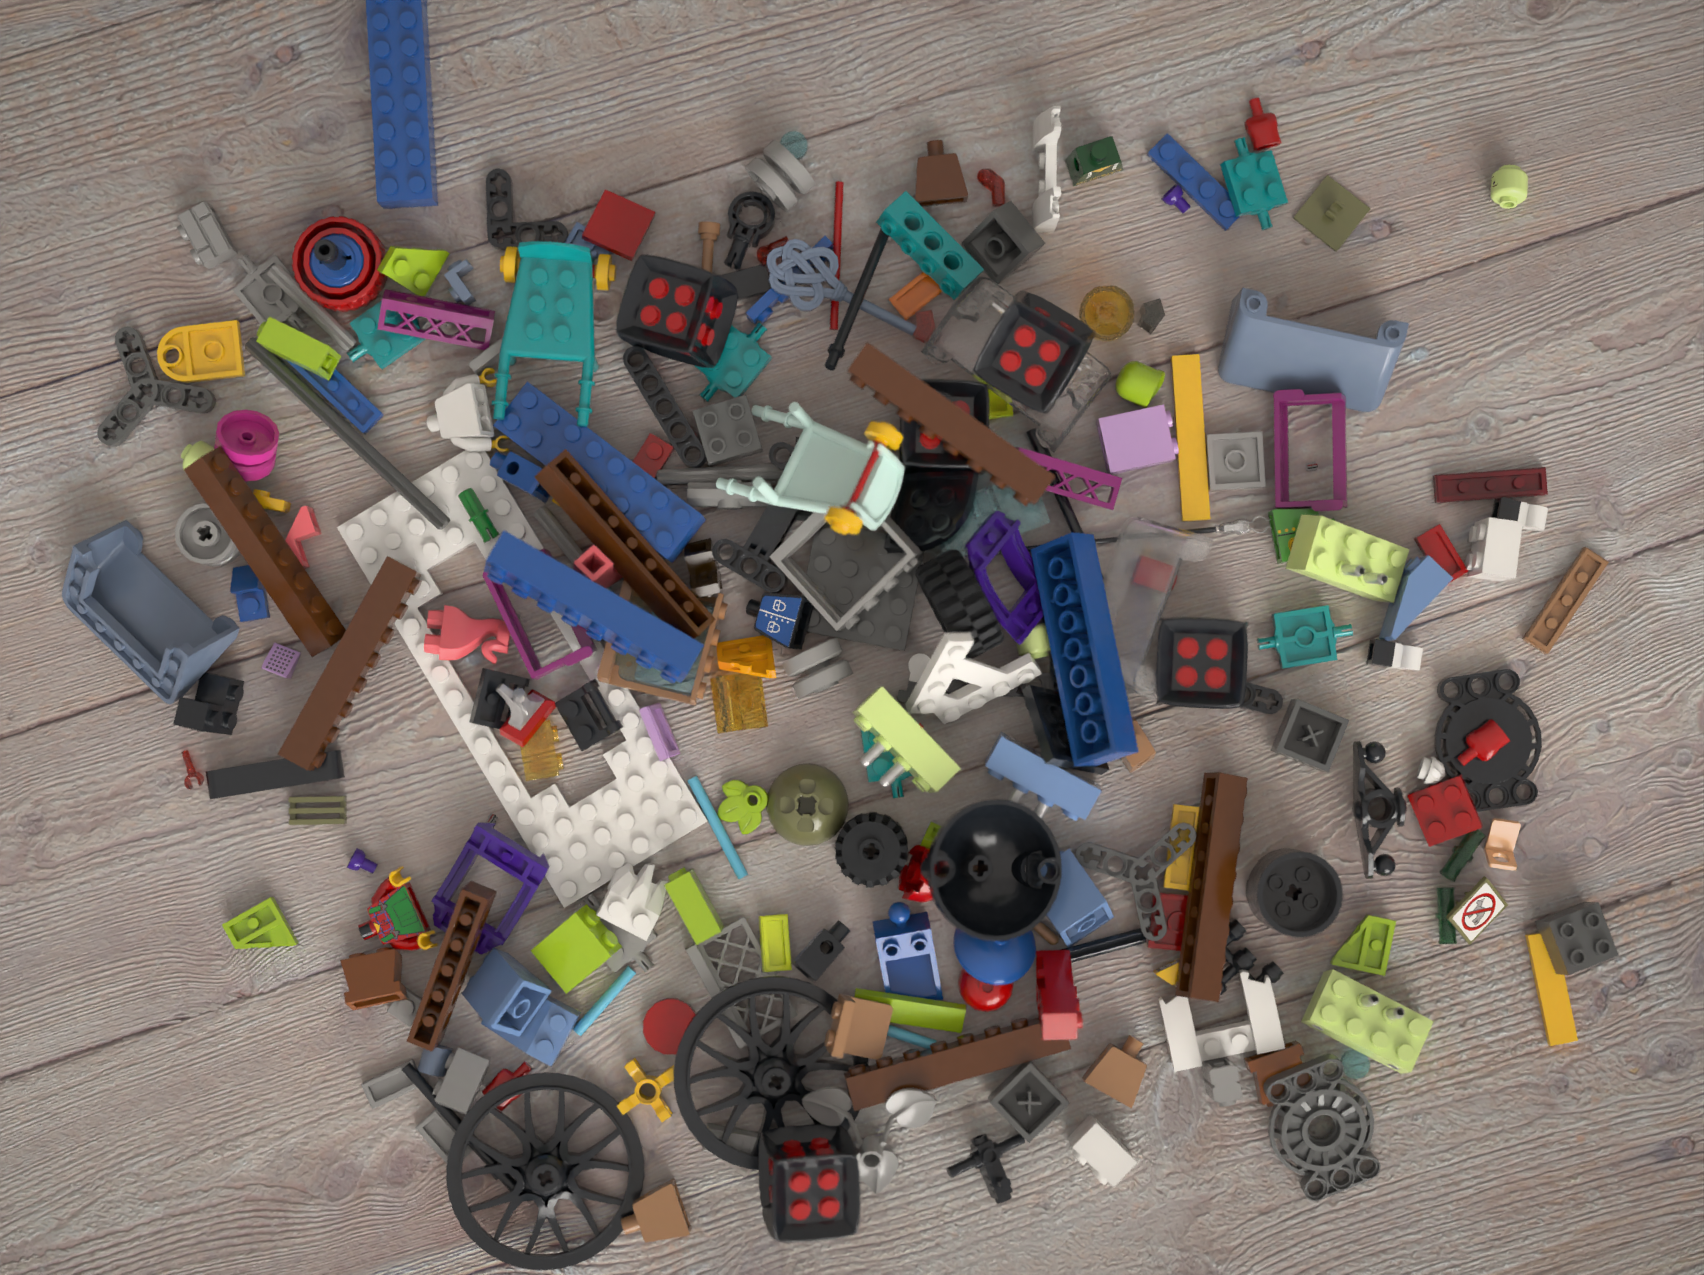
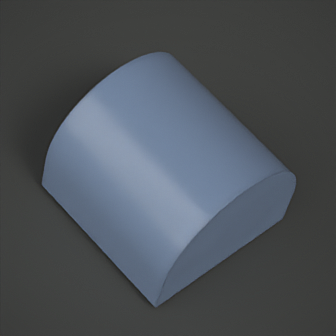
M438 1045L433 1052L423 1048L417 1070L432 1076H446L447 1069L445 1064L453 1048Z

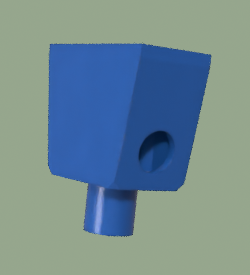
M499 451L493 455L490 466L499 470L497 472L499 478L539 501L547 503L550 494L534 477L543 468L511 451L507 456Z

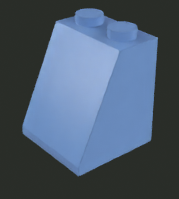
M1070 849L1065 852L1059 851L1062 863L1061 883L1057 897L1046 915L1068 948L1114 918L1107 901ZM1046 865L1041 867V874L1043 877L1047 873Z
M493 948L484 958L483 964L476 974L467 982L462 995L490 1028L520 1037L552 990L509 953Z

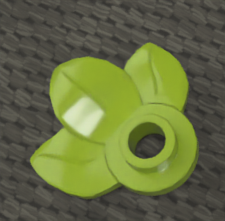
M741 780L728 781L722 785L723 792L728 798L720 804L717 815L726 822L738 821L741 833L743 835L749 834L762 821L761 811L768 804V794L764 788L758 785L748 786ZM750 795L757 797V804L751 803Z

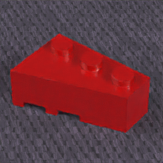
M1070 950L1036 951V1004L1043 1040L1077 1039V1028H1082V1011H1080L1079 998H1077V987L1074 986Z

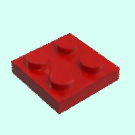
M1461 774L1407 795L1429 847L1483 827Z

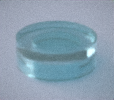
M791 131L782 137L780 144L797 160L802 159L806 155L808 144L803 134Z
M1354 1049L1345 1052L1340 1059L1344 1066V1074L1350 1078H1362L1369 1071L1370 1062L1368 1057Z

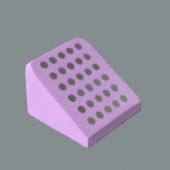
M274 643L261 668L282 677L291 678L301 652Z

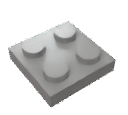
M1262 431L1207 434L1205 436L1209 491L1266 487Z

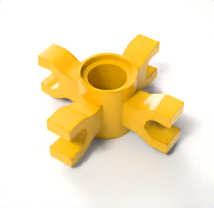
M636 1058L626 1063L624 1067L637 1085L635 1092L617 1105L622 1115L639 1103L650 1104L661 1122L671 1117L673 1112L660 1094L662 1088L674 1080V1065L655 1077L653 1075H646ZM645 1083H651L656 1089V1094L650 1097L645 1096L641 1091V1086Z

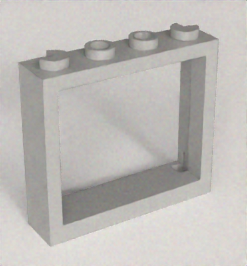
M814 512L769 557L836 631L845 627L849 630L860 620L858 615L864 609L869 611L880 601L877 596L883 590L886 592L890 591L898 584L899 580L897 577L903 571L908 573L919 563L916 558L922 554V551L888 515L881 526L907 554L843 615L791 558L826 523L824 519L826 514Z

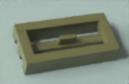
M347 796L289 797V825L347 824ZM340 802V807L297 808V803ZM340 813V818L297 819V814Z

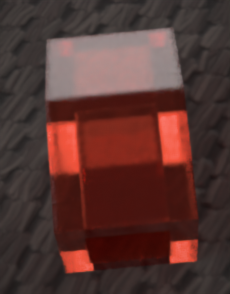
M932 310L915 313L917 327L912 337L925 344H928L935 330Z

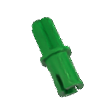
M468 488L462 491L458 497L470 517L469 522L474 523L483 542L486 543L490 541L491 537L494 539L500 535L487 514L489 510L484 509L474 490Z

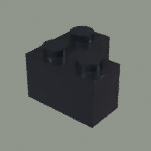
M205 672L199 679L195 699L179 698L173 725L202 732L232 735L233 729L237 724L239 702L244 694V681Z

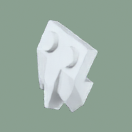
M627 863L616 870L596 915L647 941L660 916L666 892L664 885L668 881L660 880L656 884L652 883L655 864H645L636 875L634 874L633 866Z

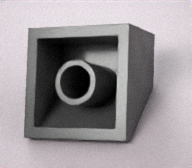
M1012 201L993 210L962 242L995 285L999 284L1028 261L1046 244Z

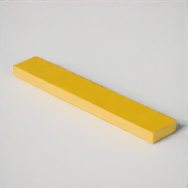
M1200 355L1171 356L1175 431L1179 450L1177 460L1182 522L1210 520Z

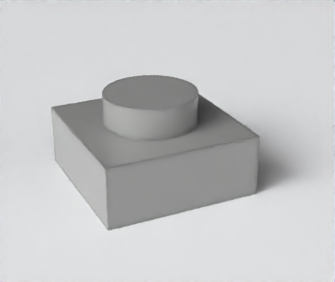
M406 988L408 999L393 1002L387 1011L410 1027L413 1025L422 998Z

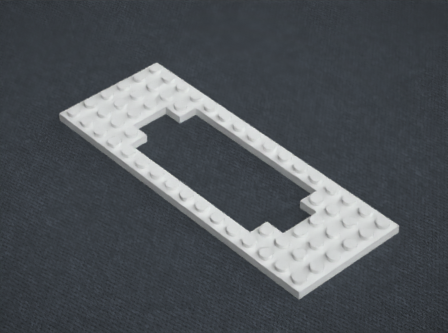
M465 450L412 482L450 518V522L444 529H437L398 492L393 493L338 526L337 529L370 584L373 583L387 556L422 574L419 578L422 581L420 588L415 595L411 594L406 602L408 609L401 620H396L395 626L527 847L539 857L544 853L550 866L545 877L565 908L610 881L617 869L627 863L635 866L708 820L671 758L659 761L639 712L641 708L631 691L627 688L598 681L597 673L604 652V646L601 641L592 638L597 651L593 652L590 657L580 661V664L590 680H597L600 685L598 687L616 721L620 720L623 726L620 730L626 741L603 754L617 778L571 807L556 783L532 797L491 727L469 722L474 699L450 660H439V654L424 652L425 635L435 634L431 628H427V620L419 608L443 594L429 570L476 543L486 560L504 530L538 550L544 547L506 483L497 476L498 470L490 466L491 459L487 452H470ZM468 488L474 490L484 509L489 510L487 514L500 534L494 539L491 537L490 541L486 543L483 542L474 523L469 522L470 517L458 497L462 491ZM552 611L550 614L573 652L580 649L581 646L571 625L561 619L562 615Z

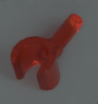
M189 751L181 752L188 773L184 780L185 787L189 790L193 789L190 781L191 777H195L198 780L199 786H201L204 782V777L201 773L196 772Z

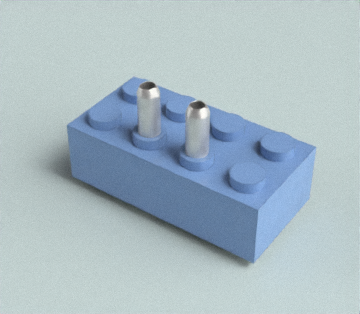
M1000 732L985 760V766L988 767L987 770L990 775L999 780H1003L1006 777L1013 781L1012 786L1014 789L1008 799L1009 801L1019 803L1024 793L1027 794L1029 790L1037 794L1039 803L1034 812L1041 819H1043L1048 808L1056 804L1061 807L1062 813L1075 821L1079 817L1086 820L1102 791L1099 784L1072 769L1045 764L1040 752L1003 732Z

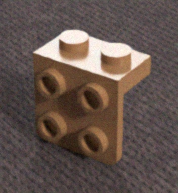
M839 994L837 1002H834L831 1018L833 1021L831 1029H828L825 1036L827 1051L831 1056L843 1058V1054L846 1053L875 1060L880 1059L893 1008L886 1003Z

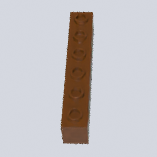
M470 881L462 888L407 1042L431 1052L442 1042L497 893L496 890L474 881Z

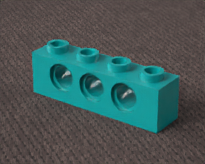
M907 191L891 203L876 221L882 231L890 236L900 246L901 250L906 255H909L920 266L921 270L929 275L939 285L940 289L953 300L961 295L984 270Z

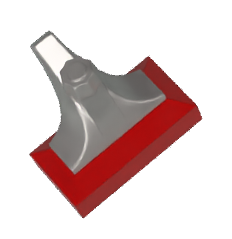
M502 683L496 688V691L508 704L511 715L499 729L500 735L524 747L556 708L555 701L533 689L526 695L523 688H517L513 691Z

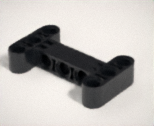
M777 442L770 448L769 459L777 468L784 471L788 460L784 463H779L776 460V454L781 449H788L791 456L794 447L785 442ZM768 504L744 547L731 540L721 539L712 548L714 559L766 591L772 593L782 592L787 587L788 577L781 569L770 563L772 559L769 556L781 545L801 510ZM724 545H731L733 548L732 556L727 560H723L720 556V549ZM753 558L757 563V568L753 573L747 574L744 571L743 565L746 560ZM777 572L781 577V582L778 587L771 588L767 583L768 576Z

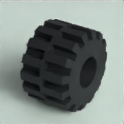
M877 812L861 813L849 820L839 832L835 842V859L837 865L839 864L842 874L845 877L848 876L853 883L857 885L863 884L869 888H874L876 885L883 886L892 879H896L905 866L908 855V840L900 824L891 819L890 816L878 814ZM870 843H874L875 848L879 849V853H875L873 857H868V852L864 851V847H868Z

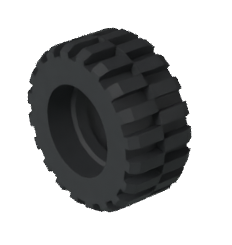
M950 549L918 566L915 575L944 633H971L974 642L965 658L973 659L1002 643L1004 634L980 584L959 550Z

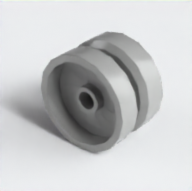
M772 140L763 149L766 161L755 157L745 166V170L770 200L779 208L788 212L797 203L794 191L806 194L815 186V182L804 166L782 144Z
M207 503L196 504L188 508L179 517L175 528V540L180 552L189 560L211 567L224 566L234 561L241 554Z
M837 638L815 646L782 663L787 675L790 677H795L804 672L807 675L796 681L793 685L798 699L814 692L815 694L839 684L838 681L853 674L848 660H840L831 665L829 663L830 660L841 655L843 651Z

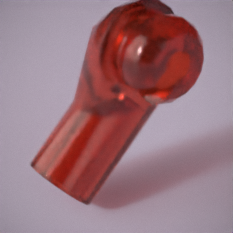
M981 169L977 173V180L991 191L992 206L1000 207L1004 205V179L991 169Z
M785 236L766 246L759 247L757 250V260L761 264L766 265L767 255L773 249L784 246L789 241L788 237Z

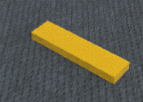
M1541 933L1527 934L1525 937L1547 1043L1549 1046L1578 1041L1565 975L1555 973Z

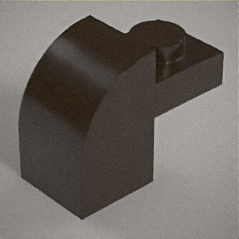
M711 538L688 543L684 548V558L690 574V589L697 598L712 597L716 593H720V589H723L719 565L712 555L713 543Z

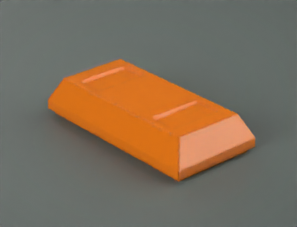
M922 272L888 300L904 320L907 321L943 291L929 275Z

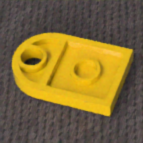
M238 320L181 326L170 330L163 336L157 349V359L161 369L172 379L183 383L245 376L240 322ZM171 349H177L179 359L175 363H168L166 360L167 352Z

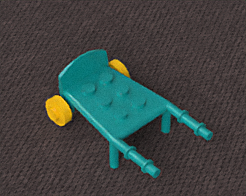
M529 241L520 242L518 247H506L505 256L500 258V272L504 273V281L506 283H515L500 347L498 373L494 375L497 378L495 400L492 401V405H494L493 419L504 420L505 407L509 406V403L506 402L508 379H511L509 374L510 365L516 364V357L583 362L582 378L578 380V384L581 385L579 407H576L575 411L578 412L577 425L582 427L588 426L589 414L593 411L590 408L592 386H595L593 372L599 369L594 346L593 278L596 279L597 290H610L611 281L616 280L617 271L616 265L612 264L611 254H599L598 263L595 265L590 248L579 245Z

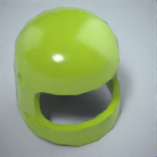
M1138 361L1128 362L1122 367L1115 383L1116 392L1121 398L1142 408H1147L1161 388L1165 379V372Z

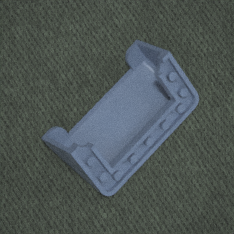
M1242 288L1233 298L1218 365V373L1223 381L1272 393L1277 390L1301 389L1305 395L1342 393L1346 397V408L1361 412H1371L1380 406L1405 342L1409 323L1396 320L1386 321L1379 327L1376 339L1266 316L1268 308L1267 299L1261 292Z
M125 520L73 545L62 589V598L68 609L158 697L167 704H173L191 689L237 638L240 628L234 620L224 615L215 618L213 622L141 553L143 535L137 528Z

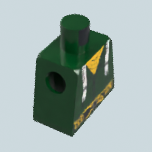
M1113 136L1079 146L1065 159L1073 186L1123 170Z

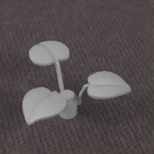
M834 1086L823 1087L805 1095L802 1099V1104L815 1120L825 1125L838 1126L843 1122L844 1117L848 1119L856 1139V1146L860 1148V1151L857 1152L860 1180L866 1183L875 1194H878L888 1185L898 1169V1157L891 1149L883 1148L886 1145V1139L893 1121L897 1119L900 1125L907 1128H917L924 1125L933 1114L936 1099L926 1091L915 1088H905L894 1092L886 1101V1109L892 1115L887 1121L882 1137L879 1139L875 1135H869L863 1140L859 1135L852 1114L847 1112L851 1109L852 1102L850 1095L845 1090Z

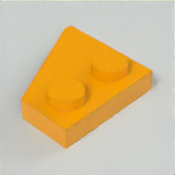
M762 635L718 642L716 649L720 670L772 679L776 678L771 639Z

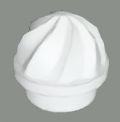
M1423 757L1418 768L1417 778L1422 779L1425 784H1436L1445 776L1443 763L1435 757L1430 759Z

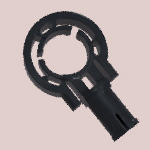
M758 192L742 193L734 198L729 206L728 220L730 227L727 237L729 239L733 238V242L724 264L730 268L734 264V269L736 270L741 269V264L747 249L751 246V242L752 247L757 248L760 239L766 237L772 231L775 224V209L768 197ZM741 203H743L745 208L754 206L761 209L764 214V220L758 225L743 223L739 218V214L742 211ZM766 207L768 208L771 215L769 223L767 222Z

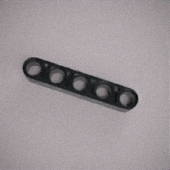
M639 346L628 348L623 355L625 367L682 462L688 468H700L706 461L703 446L645 350ZM633 355H642L644 361L640 366H630V358ZM648 378L658 380L657 387L652 391L644 389V382ZM668 401L672 404L671 411L665 415L658 413L659 404ZM677 425L686 427V434L682 438L672 436V430ZM692 448H696L701 452L700 458L695 462L686 460V453Z
M341 750L324 752L326 753L324 762L319 768L315 767L314 771L306 770L287 759L206 771L209 798L216 799L345 778Z

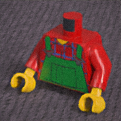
M401 866L389 874V877L380 884L372 896V905L367 908L371 920L358 925L360 934L364 940L378 935L382 944L389 943L394 949L414 951L437 947L438 943L433 944L430 940V935L435 934V931L431 930L410 882H408L411 880V877L409 876L404 879L401 876L400 872L404 869Z

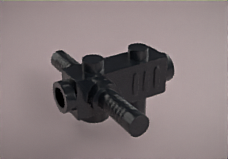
M1018 1133L998 1144L992 1142V1139H988L986 1134L972 1138V1144L970 1145L972 1153H970V1157L946 1168L949 1177H956L975 1167L980 1169L991 1198L995 1199L997 1204L1011 1199V1193L1013 1192L1011 1181L1005 1174L1000 1158H1002L1003 1153L1024 1144V1137Z

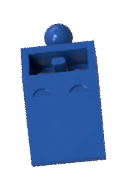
M903 902L893 903L888 910L889 919L872 921L885 992L943 1000L928 912L911 914L907 904Z

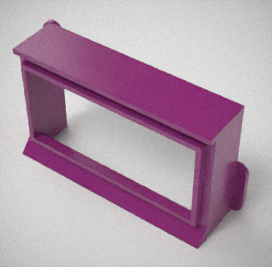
M1301 389L1275 391L1273 394L1275 508H1312L1317 512L1339 511L1342 508H1347L1346 397L1342 393L1305 395ZM1332 404L1333 499L1290 501L1288 406Z
M544 548L539 550L553 558L549 550ZM483 572V579L532 679L538 680L565 665L572 666L590 657L593 652L597 651L592 638L586 634L587 630L577 624L576 627L571 626L581 648L542 667L503 584L500 585L493 582L487 577L488 573Z

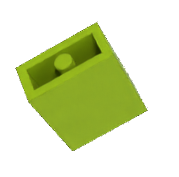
M270 316L267 322L264 321L257 331L258 339L256 342L268 351L328 381L342 357L330 346Z
M685 867L667 876L670 881L664 886L696 945L720 933L725 926L694 869L686 871Z
M585 904L536 945L531 952L567 994L621 949L622 946L618 942L616 935L609 931L601 922L600 917L596 915V911Z

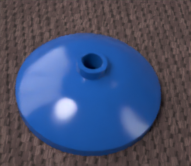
M958 928L954 932L953 944L959 963L971 976L984 983L1006 985L1016 982L1029 971L1034 962L1036 942L1032 930L1019 937L1003 941L981 940L964 933Z

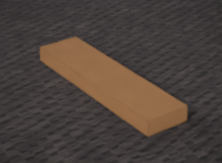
M1583 547L1522 639L1542 653L1548 654L1609 562L1589 548Z

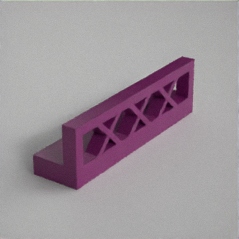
M385 289L377 329L486 350L490 345L495 311ZM386 311L399 312L404 320L397 325L385 323ZM418 316L426 317L431 326L425 330L417 329L412 320ZM445 322H452L460 331L454 335H447L439 326ZM474 327L487 329L484 342L473 340L467 332Z
M1015 447L1047 471L1052 470L1058 473L1061 481L1053 486H1048L1045 491L1114 510L1122 482L1121 477L1021 447ZM1074 478L1082 479L1087 489L1078 494L1073 493L1068 482ZM1064 485L1066 490L1060 489L1059 487ZM1101 485L1111 488L1108 502L1100 501L1094 489ZM1090 493L1092 498L1086 497L1084 495Z

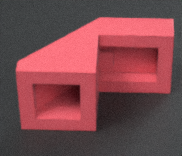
M309 506L300 508L285 539L304 569L310 566L301 541L321 534L313 508Z

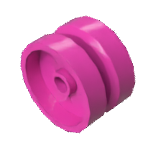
M246 409L232 411L224 415L217 424L214 449L219 446L223 448L244 481L260 480L268 476L274 469L279 431L277 425L268 416L258 411Z

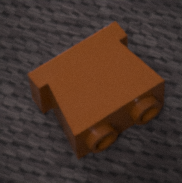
M384 947L377 949L376 953L367 955L356 953L350 955L349 959L340 960L349 988L348 992H344L345 1004L352 1010L408 999L406 987L401 983L402 955L396 949Z
M1296 1040L1284 1044L1285 1049L1254 1054L1243 1058L1246 1069L1253 1073L1257 1099L1262 1105L1267 1104V1107L1274 1106V1103L1270 1102L1264 1093L1263 1086L1265 1081L1275 1074L1302 1064L1299 1056L1304 1055L1301 1044ZM1308 1073L1300 1074L1297 1078V1084L1306 1085L1310 1081V1075ZM1275 1084L1271 1088L1270 1093L1273 1096H1279L1284 1092L1285 1087L1283 1084Z

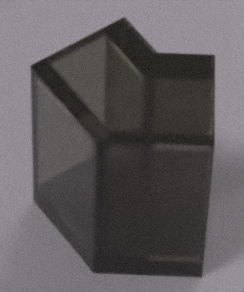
M1160 298L1143 303L1139 309L1142 318L1137 325L1149 334H1152L1165 316Z

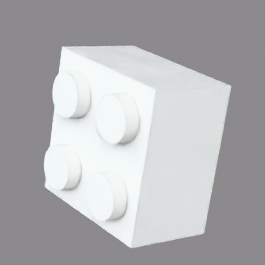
M1491 517L1475 522L1469 531V542L1472 543L1471 553L1467 554L1465 561L1466 570L1469 571L1468 577L1500 582L1516 578L1523 522Z
M1092 1114L1068 1137L1071 1143L1069 1149L1074 1157L1083 1165L1088 1162L1091 1165L1089 1168L1093 1171L1092 1174L1104 1185L1109 1182L1115 1187L1138 1163L1132 1153Z

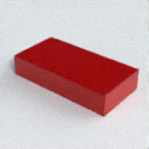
M1440 524L1414 538L1424 556L1429 555L1453 578L1450 582L1469 572L1466 570L1465 564Z

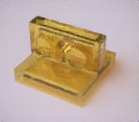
M742 673L717 676L710 679L718 734L768 727L762 677Z

